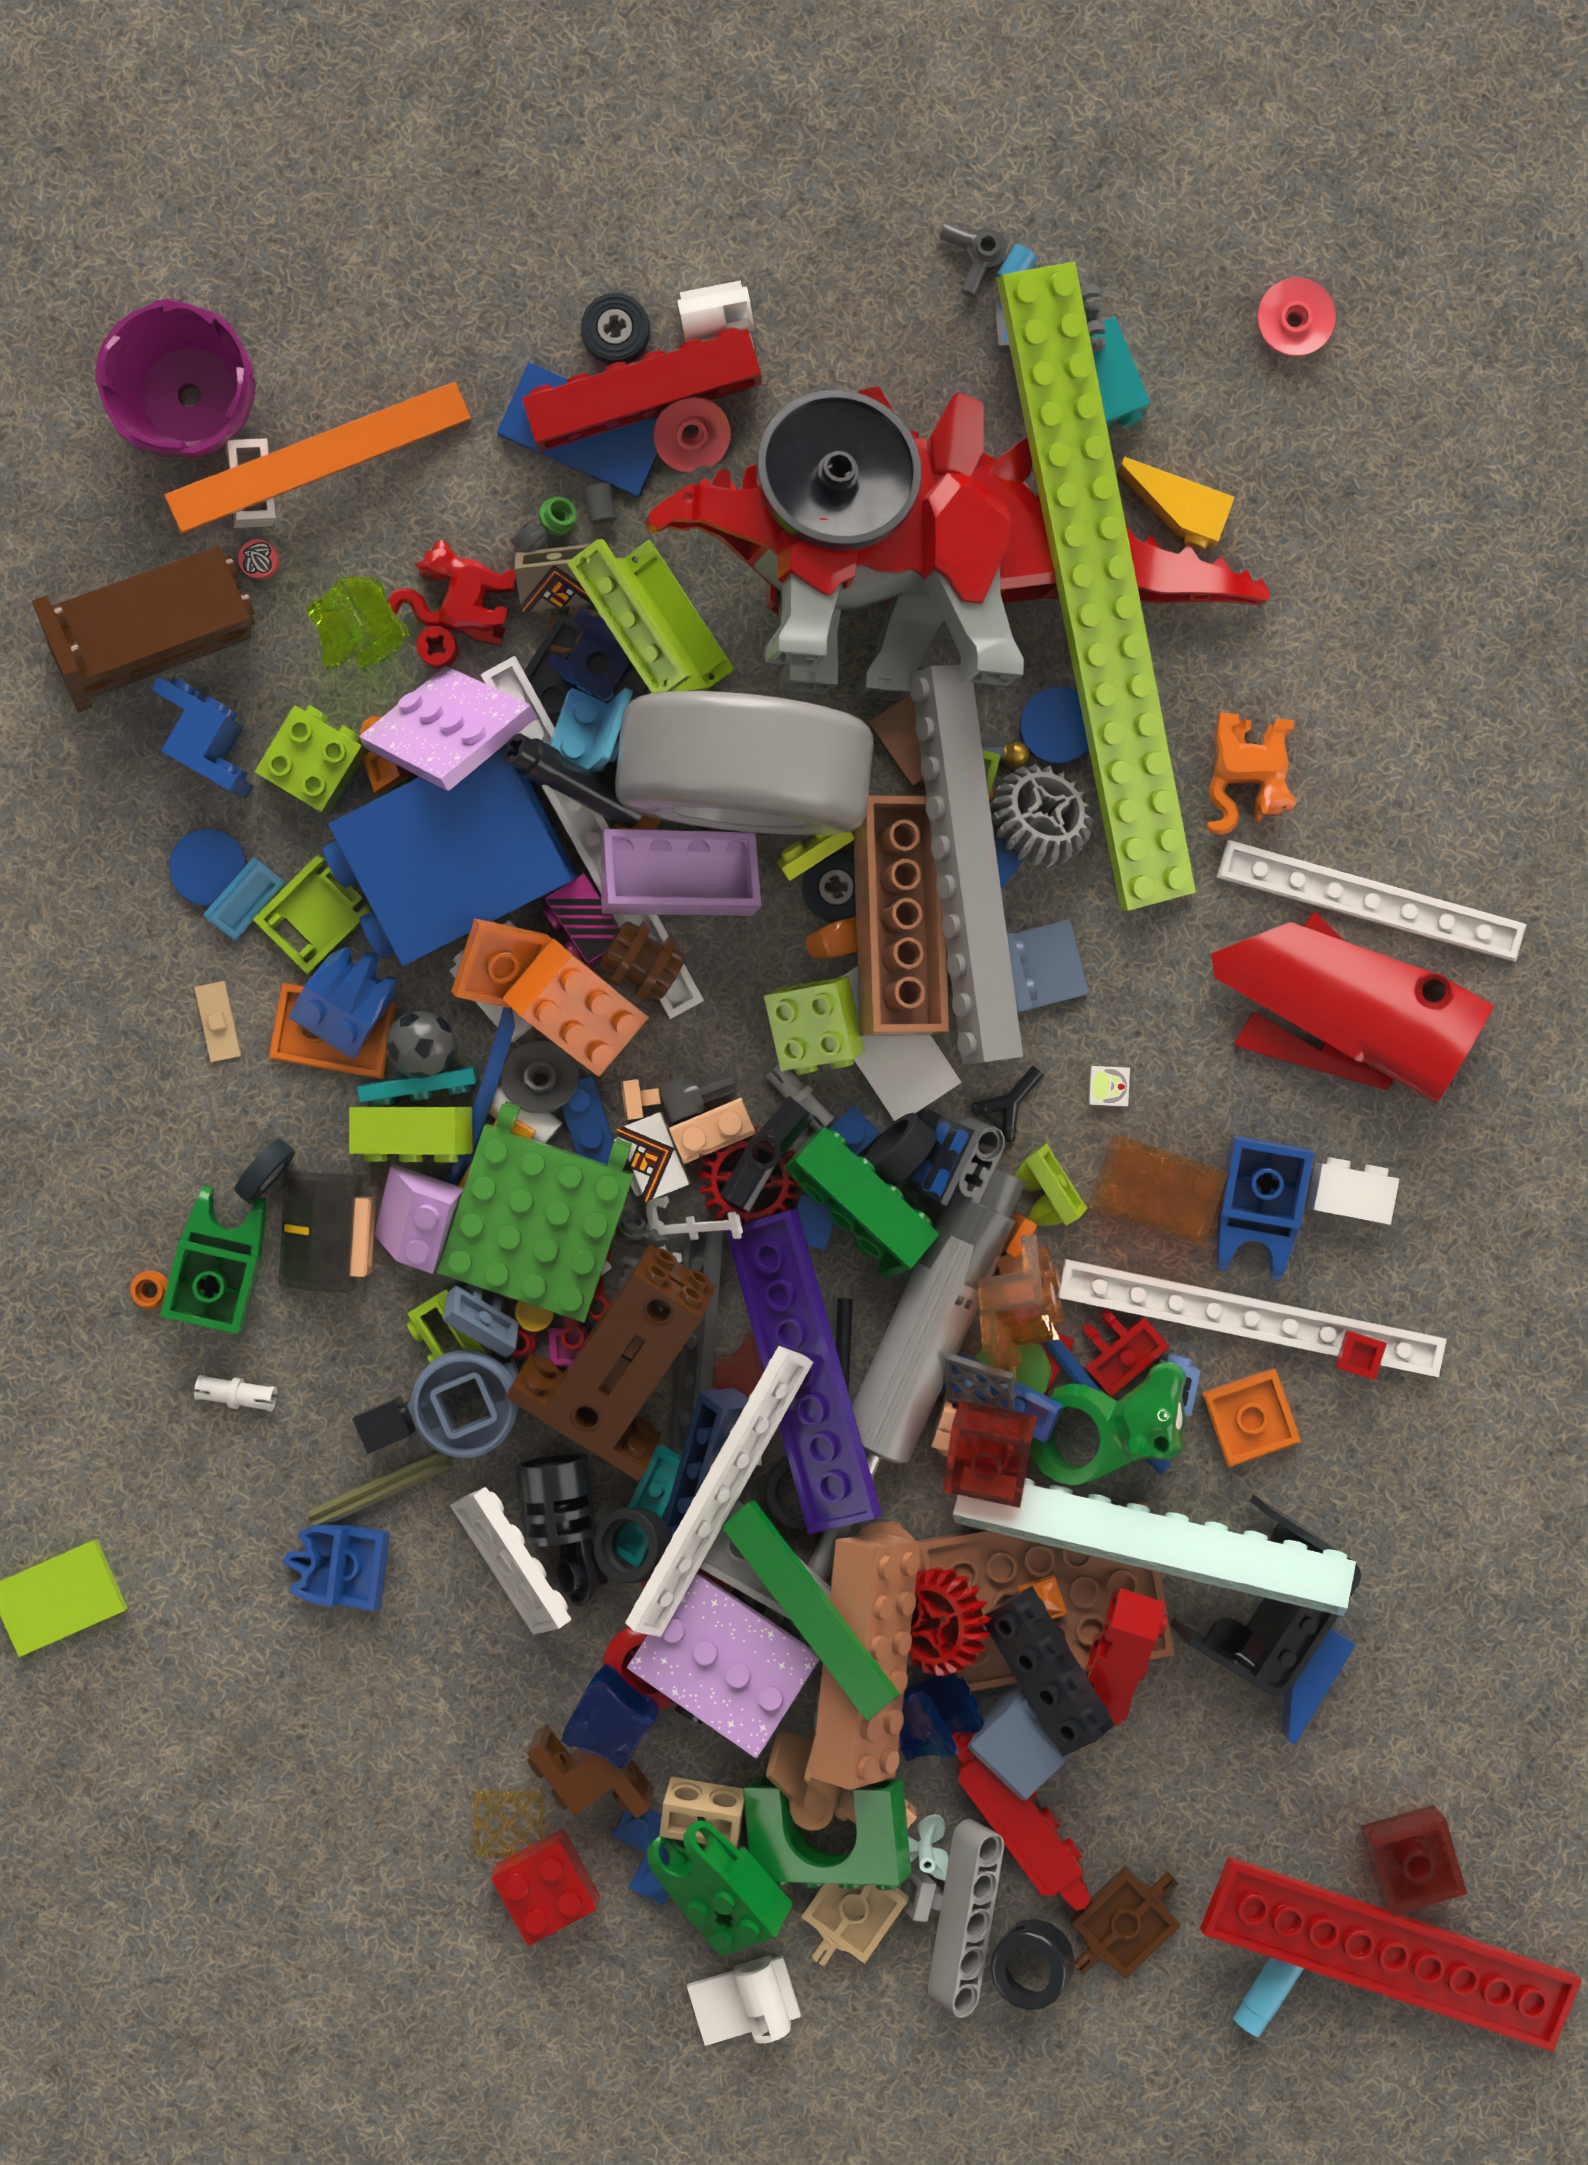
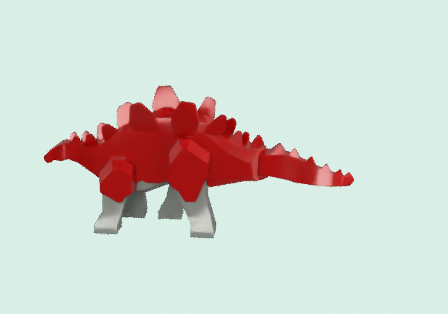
M873 386L857 392L877 400L893 411L879 387ZM960 392L954 394L928 439H921L918 432L909 430L915 440L921 460L920 489L910 514L893 534L874 545L861 549L846 551L823 549L803 542L786 531L773 518L762 500L757 485L756 464L749 465L744 471L741 489H736L735 484L730 481V473L726 469H720L715 474L712 483L707 479H702L699 484L685 486L658 504L647 516L645 526L648 532L652 534L659 533L668 528L676 531L699 529L719 539L766 581V607L780 618L781 625L766 645L765 663L785 664L779 675V691L824 695L827 693V690L838 685L837 631L841 609L856 610L881 601L888 604L873 658L855 682L854 698L899 702L903 697L908 696L911 685L910 674L917 671L938 627L944 620L961 656L960 681L1008 686L1016 678H1020L1023 675L1024 658L1013 639L1003 604L1044 598L1059 599L1039 493L1035 495L1031 491L1030 486L1024 482L1030 476L1032 469L1028 438L1020 441L999 456L998 459L983 453L984 406L981 401ZM819 517V520H830ZM1126 526L1140 601L1154 604L1214 602L1259 606L1269 599L1270 592L1262 578L1257 582H1253L1247 570L1240 574L1232 572L1222 557H1219L1213 564L1200 561L1190 545H1187L1179 554L1160 549L1153 536L1149 535L1145 542L1137 540L1128 526Z

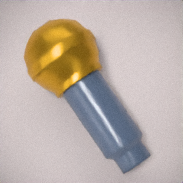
M1017 741L1005 745V747L982 746V750L1000 754L999 762H1004V764L1014 769L1024 766L1029 759L1027 746Z

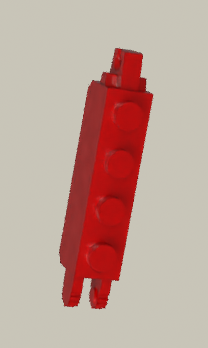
M967 1722L952 1730L948 1734V1738L959 1758L956 1770L959 1783L995 1832L1003 1838L1005 1846L1041 1895L1053 1896L1060 1892L1065 1901L1069 1903V1906H1072L1073 1910L1086 1909L1089 1902H1091V1896L1087 1890L1086 1883L1083 1882L1081 1877L1084 1872L1079 1860L1083 1858V1854L1071 1837L1064 1841L1056 1829L1061 1825L1048 1806L1043 1809L1039 1807L1033 1799L1038 1794L1037 1791L1022 1801L967 1748L976 1733Z

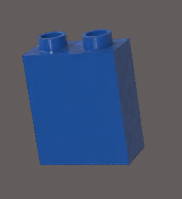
M507 743L449 791L418 777L328 824L336 840L323 847L325 859L333 875L343 888L346 889L356 883L360 884L373 911L360 917V923L367 940L380 958L383 959L396 953L402 966H405L470 933L474 918L491 922L579 877L530 780L520 775L516 767L505 762L504 750Z

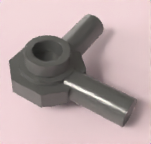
M944 223L939 238L967 249L966 253L972 266L961 292L968 297L975 298L986 271L1001 265L1008 245L1002 233L988 227H984L971 234Z

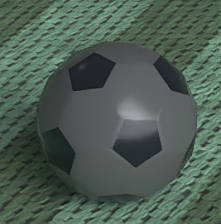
M416 1010L403 1014L392 1024L387 1034L386 1051L392 1065L399 1072L410 1078L422 1079L442 1073L449 1067L456 1052V1038L451 1026L441 1016L431 1011Z

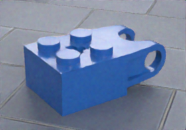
M1232 1135L1218 1209L1216 1259L1218 1271H1227L1236 1249L1241 1244L1247 1241H1259L1265 1244L1269 1250L1271 1280H1281L1298 1230L1301 1227L1314 1152L1310 1148ZM1263 1173H1269V1176L1275 1180L1273 1186L1267 1185V1190H1261V1186L1256 1182L1259 1176L1262 1177Z

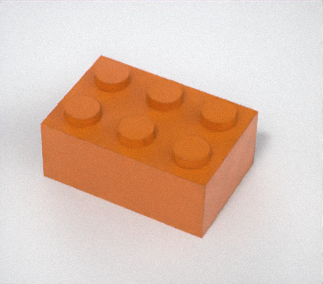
M554 938L502 998L520 1017L598 1077H600L649 1019L627 997Z

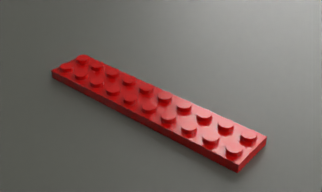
M1230 1856L1226 1860L1200 1926V1930L1205 1936L1552 2052L1555 2049L1582 1982L1575 1973Z

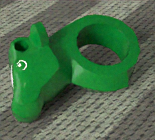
M1175 1362L1157 1364L1150 1369L1147 1378L1142 1384L1131 1390L1119 1401L1085 1384H1067L1054 1388L1052 1399L1064 1405L1061 1413L1072 1407L1081 1409L1091 1416L1097 1425L1100 1436L1099 1450L1093 1461L1086 1466L1072 1464L1063 1458L1056 1448L1053 1428L1050 1438L1046 1442H1042L1031 1435L1029 1436V1446L1033 1460L1040 1471L1052 1480L1068 1485H1082L1101 1480L1139 1460L1174 1459L1184 1449L1182 1433L1185 1411L1182 1395L1187 1379L1186 1373Z

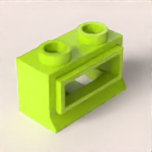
M448 1287L407 1313L411 1321L407 1322L410 1333L417 1342L424 1340L432 1352L427 1356L429 1363L445 1354L422 1315L437 1307L442 1317H444L446 1294L452 1287ZM447 1324L463 1350H476L486 1354L492 1352L491 1349L483 1347L482 1343Z

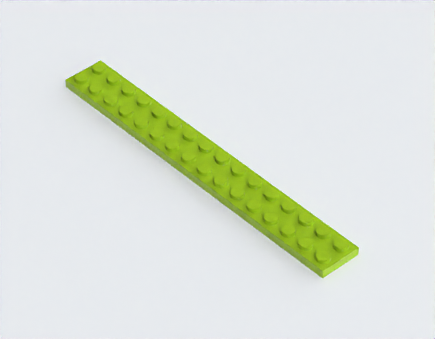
M1074 261L1002 274L996 280L1051 559L1055 570L1056 585L1120 910L1129 911L1196 893L1078 272L1076 262Z

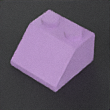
M392 1164L374 1236L397 1262L433 1274L438 1269L464 1188Z

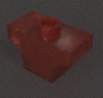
M754 1333L744 1334L743 1343L736 1352L715 1356L714 1365L717 1389L734 1387L748 1398L753 1393L764 1373Z

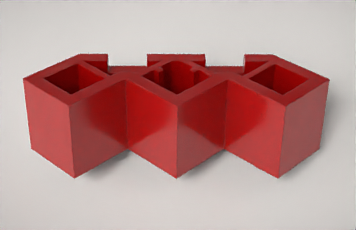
M1122 1588L1111 1594L1103 1630L1093 1637L1085 1668L1088 1680L1101 1702L1108 1709L1109 1715L1115 1723L1113 1727L1120 1726L1121 1721H1126L1131 1707V1698L1139 1680H1144L1147 1674L1150 1655L1157 1642V1638L1163 1637L1168 1623V1615L1163 1614L1166 1602Z

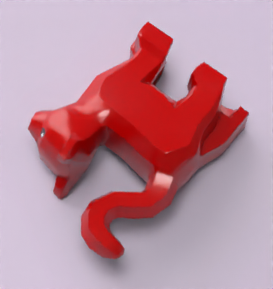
M443 540L436 541L433 547L426 552L423 561L416 562L415 566L419 569L421 577L431 580H450L449 589L440 610L429 611L422 595L413 589L401 588L392 592L387 599V613L392 617L396 616L401 605L406 603L411 606L417 621L428 627L441 626L450 631L464 633L478 642L501 647L506 629L501 626L505 624L509 610L503 606H497L494 610L484 608L483 605L486 593L515 592L517 585L515 570H507L503 574L495 573L477 560L458 558L452 552L449 543Z

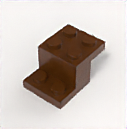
M548 1724L534 1734L527 1751L529 1756L527 1762L537 1777H545L553 1787L551 1793L562 1809L569 1808L573 1815L576 1816L613 1788L615 1790L613 1797L617 1804L625 1812L630 1810L636 1819L649 1810L654 1787L608 1727H605L572 1754L568 1752Z

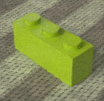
M349 1107V1154H364V1161L369 1162L388 1161V1154H399V1162H423V1155H434V1162H458V1155L473 1154L472 1107Z

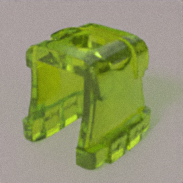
M343 577L333 584L330 591L324 596L315 599L307 606V614L311 622L315 623L321 641L323 655L320 658L325 669L338 668L354 656L360 668L383 662L392 655L391 653H395L404 646L403 641L410 636L405 623L400 622L384 596L386 594L385 589L376 578Z

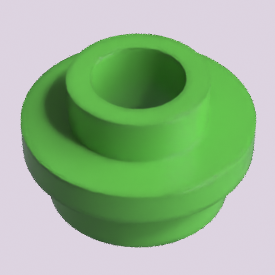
M550 498L540 506L538 519L540 524L549 533L557 536L567 535L576 525V509L566 498ZM553 515L559 516L561 521L557 520Z

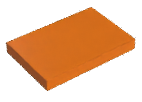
M282 983L268 1059L384 1079L388 1061L386 1051L387 1034L395 1022L398 1003L391 1002L382 1020L373 1028L360 1054L352 1059L288 1018L304 986Z

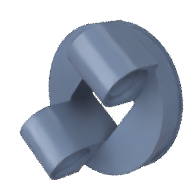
M464 1349L445 1353L433 1360L417 1379L412 1391L411 1401L407 1404L421 1440H424L436 1451L455 1458L478 1457L499 1446L510 1433L519 1409L518 1405L505 1398L518 1374L513 1358L500 1362L484 1352ZM471 1379H476L491 1415L455 1429L454 1427L457 1423L443 1391Z

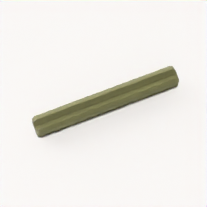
M438 1451L431 1453L311 1509L308 1512L309 1521L312 1526L334 1523L450 1469L453 1465L451 1457Z

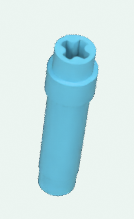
M1270 1957L1242 2000V2004L1233 2016L1234 2021L1248 2033L1260 2037L1304 1968Z

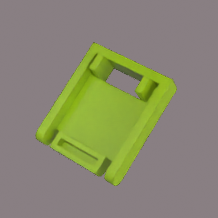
M320 854L314 857L253 918L259 927L308 975H311L361 925V916L373 911L370 904L365 905L358 913L354 910L364 898L352 886L346 889L343 888L329 866L320 875L316 872L326 862ZM285 918L311 943L300 953L275 929Z

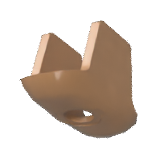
M814 1728L810 1730L806 1737L778 1731L766 1776L788 1798L790 1814L794 1823L809 1831L825 1828L830 1824L839 1806L844 1788L811 1778L816 1735Z

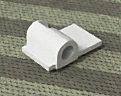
M741 280L680 292L681 300H678L685 342L693 339H700L701 342L716 338L717 333L728 328H738L739 331L748 328L752 341L751 332H754L753 315L747 286L742 287Z
M768 1955L735 1965L732 1971L687 1984L705 2046L752 2032L756 2043L773 2042L790 2032L791 2020L801 2017L783 1955L775 1958ZM769 2031V2036H762L764 2033Z

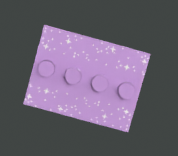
M445 666L414 692L403 696L397 706L363 732L359 738L366 749L449 791L505 745L514 735L518 734L535 720L537 715L530 704Z
M697 1571L662 1636L657 1637L648 1634L627 1669L757 1759L819 1663L820 1658L813 1649Z

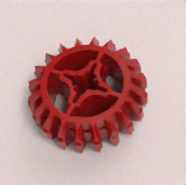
M754 1127L755 1132L757 1134L758 1129L757 1127ZM756 1134L750 1136V1138L730 1144L723 1150L714 1151L713 1153L717 1155L715 1160L703 1157L701 1163L710 1166L711 1171L699 1172L698 1178L710 1180V1185L701 1187L699 1192L700 1194L712 1192L714 1198L705 1203L706 1208H712L718 1203L721 1207L715 1215L718 1221L724 1217L726 1212L736 1211L740 1219H744V1224L751 1222V1220H759L766 1216L775 1215V1211L778 1208L783 1212L792 1210L784 1201L788 1198L797 1202L800 1196L789 1190L790 1186L799 1187L800 1185L791 1178V1175L783 1167L788 1163L787 1160L795 1155L794 1149L787 1151L778 1162L783 1175L771 1174L768 1178L771 1181H767L764 1187H782L779 1196L772 1204L763 1209L754 1211L753 1205L750 1212L743 1208L741 1210L734 1207L720 1195L719 1183H727L733 1171H719L727 1155L739 1148L747 1147L749 1141ZM762 1140L753 1146V1156L757 1161L759 1148L775 1156V1148L769 1141Z
M934 1567L928 1571H918L916 1575V1606L912 1613L910 1632L912 1644L908 1656L911 1655L910 1666H922L923 1674L936 1673L937 1676H946L951 1673L957 1674L964 1671L966 1667L978 1661L977 1655L982 1654L986 1650L982 1641L988 1639L991 1633L983 1628V1624L988 1623L991 1619L982 1613V1608L988 1602L978 1601L976 1595L980 1588L975 1586L968 1588L969 1577L963 1575L957 1577L956 1570H943V1568ZM947 1617L945 1621L939 1623L940 1625L933 1626V1623L939 1621L940 1618Z

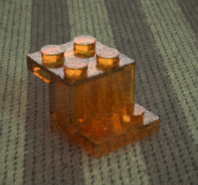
M1036 1234L1021 1237L1024 1271L977 1279L983 1352L991 1366L1014 1373V1382H1017L1016 1367L1021 1366L1019 1346L1060 1339L1058 1324L1064 1323L1062 1304L1060 1300L1056 1301L1055 1290L1061 1289L1059 1271L1057 1266H1052L1048 1247L1042 1248Z

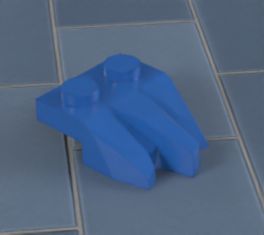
M347 947L330 954L308 980L288 1018L354 1059L360 1054L373 1028L382 1020L394 997L398 978L390 975L382 980L377 978L376 970L379 956L375 952L367 951L355 964L351 960L350 950Z
M313 1525L298 1532L299 1539L306 1546V1551H289L282 1562L302 1575L301 1581L292 1584L290 1593L307 1602L330 1607L340 1604L370 1611L381 1609L390 1532L357 1525Z

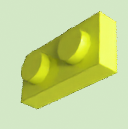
M851 832L834 835H815V837L804 844L799 841L787 847L781 853L782 858L776 861L785 877L791 881L855 838Z

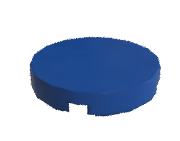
M1053 686L1039 691L1026 703L1020 716L1019 733L1023 744L1027 746L1029 752L1035 758L1050 764L1064 765L1079 759L1089 749L1077 691L1069 687Z
M214 829L195 830L184 836L173 849L169 862L170 877L177 891L187 900L200 905L211 906L248 864V861L240 843L229 834Z

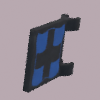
M924 1108L920 1119L927 1126L934 1129L933 1131L937 1134L936 1142L923 1163L902 1183L947 1206L981 1133Z

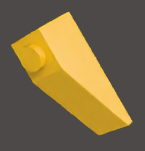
M1123 458L1117 473L1175 535L1185 538L1183 543L1186 546L1190 545L1193 549L1204 551L1206 547L1213 549L1220 539L1235 497L1130 458Z

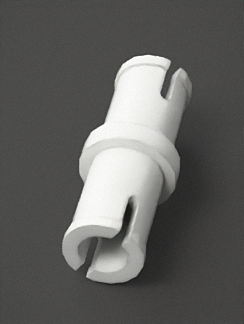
M199 1375L194 1388L200 1390L199 1392H194L196 1400L226 1403L232 1409L244 1406L271 1412L277 1400V1397H272V1395L277 1394L276 1387L244 1383L243 1378L237 1377L231 1381Z

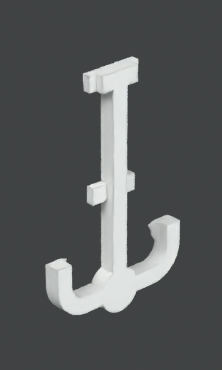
M668 1195L659 1196L647 1203L646 1214L648 1224L646 1225V1230L652 1231L654 1228L660 1236L689 1233L690 1240L699 1239L698 1232L731 1230L733 1239L742 1238L741 1233H743L739 1214H736V1211L727 1213L729 1220L695 1223L694 1216L686 1217L687 1223L664 1225L658 1218L657 1206L666 1208L669 1203ZM674 1252L672 1254L677 1262L683 1261L681 1253Z

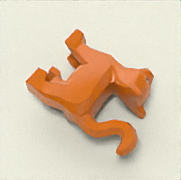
M1222 712L1218 714L1214 734L1217 757L1214 762V772L1209 792L1210 800L1223 812L1224 816L1222 820L1208 822L1206 825L1208 831L1213 834L1223 835L1230 833L1237 826L1239 812L1236 803L1225 793L1228 784L1252 783L1260 785L1254 803L1253 818L1255 822H1260L1263 816H1277L1283 812L1293 810L1296 799L1290 794L1285 783L1289 765L1285 736L1294 729V720L1276 718L1273 725H1268L1262 745L1246 744L1244 740L1245 734L1251 730L1252 720L1239 721V714Z

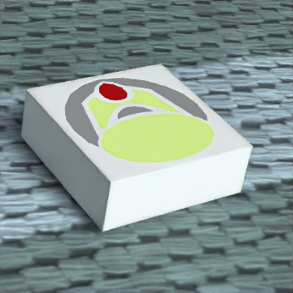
M1090 1066L1088 1105L1128 1106L1130 1068Z

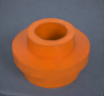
M150 1270L138 1274L133 1279L130 1287L133 1301L143 1309L150 1310L162 1306L168 1280L157 1271ZM147 1283L156 1285L157 1293L154 1297L146 1295L144 1288Z

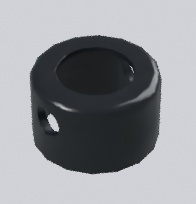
M1038 1919L1021 1921L1007 1931L992 1953L990 1970L993 1984L1001 1997L1015 2007L1025 2010L1044 2009L1058 1999L1073 1975L1075 1959L1072 1945L1065 1934L1052 1923ZM1021 1948H1030L1038 1951L1045 1957L1051 1974L1049 1983L1044 1990L1037 1992L1024 1988L1013 1979L1006 1966L1007 1958L1012 1952Z

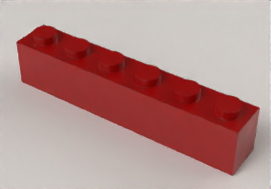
M728 328L717 333L716 338L701 342L700 339L689 340L679 345L678 350L665 354L661 350L653 351L642 356V361L629 365L626 362H617L605 367L603 373L590 377L587 373L578 374L567 379V384L554 388L551 385L533 388L529 391L530 395L522 397L539 452L658 417L669 404L685 398L697 396L713 400L762 385V375L748 328L740 331L738 328Z

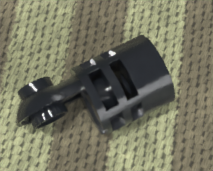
M579 1453L564 1454L520 1462L515 1465L518 1498L522 1506L520 1514L521 1522L524 1523L525 1533L523 1536L525 1543H538L539 1547L561 1546L557 1567L560 1586L572 1603L578 1607L584 1606L595 1595L598 1587L605 1585L608 1581V1577L598 1567L594 1552H592L591 1538L596 1536L597 1524L594 1519L595 1506L591 1495L592 1482L588 1455Z

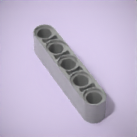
M969 1818L958 1824L953 1833L928 1982L929 1997L958 2018L969 2016L978 2004L1004 1851V1841L999 1834Z

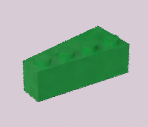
M826 1127L813 1133L783 1168L816 1204L824 1205L826 1203L829 1206V1219L839 1229L852 1232L857 1237V1242L854 1246L863 1256L870 1254L877 1259L880 1265L876 1270L884 1279L912 1269L939 1236V1233L932 1227L933 1223L930 1218L919 1210H913L903 1200L904 1195L898 1188L883 1182L875 1174L876 1170L868 1160L860 1156L857 1157L846 1147L847 1142L839 1133L834 1130H828Z

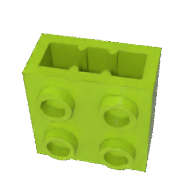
M294 705L254 772L329 816L363 761L362 757L369 750L359 744L361 741L360 735L346 726L342 725L340 730L337 731L327 725L326 722L329 716L309 705L306 711Z
M849 976L777 988L764 995L781 1071L794 1069L796 1075L807 1074L817 1071V1065L830 1063L831 1069L843 1068L853 1065V1059L865 1052L863 1039L860 1036V1025Z

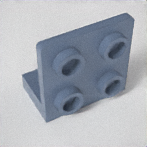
M1069 920L1014 934H1007L1017 1013L1088 994L1086 978Z

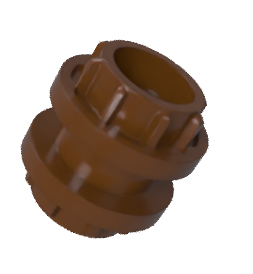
M627 921L621 925L601 959V966L604 970L611 973L608 980L615 985H618L623 977L636 983L638 986L634 996L644 1000L648 995L656 1000H660L668 992L685 962L684 954L675 948L677 940L670 936L662 944L648 937L652 928L650 924L642 921L637 926Z

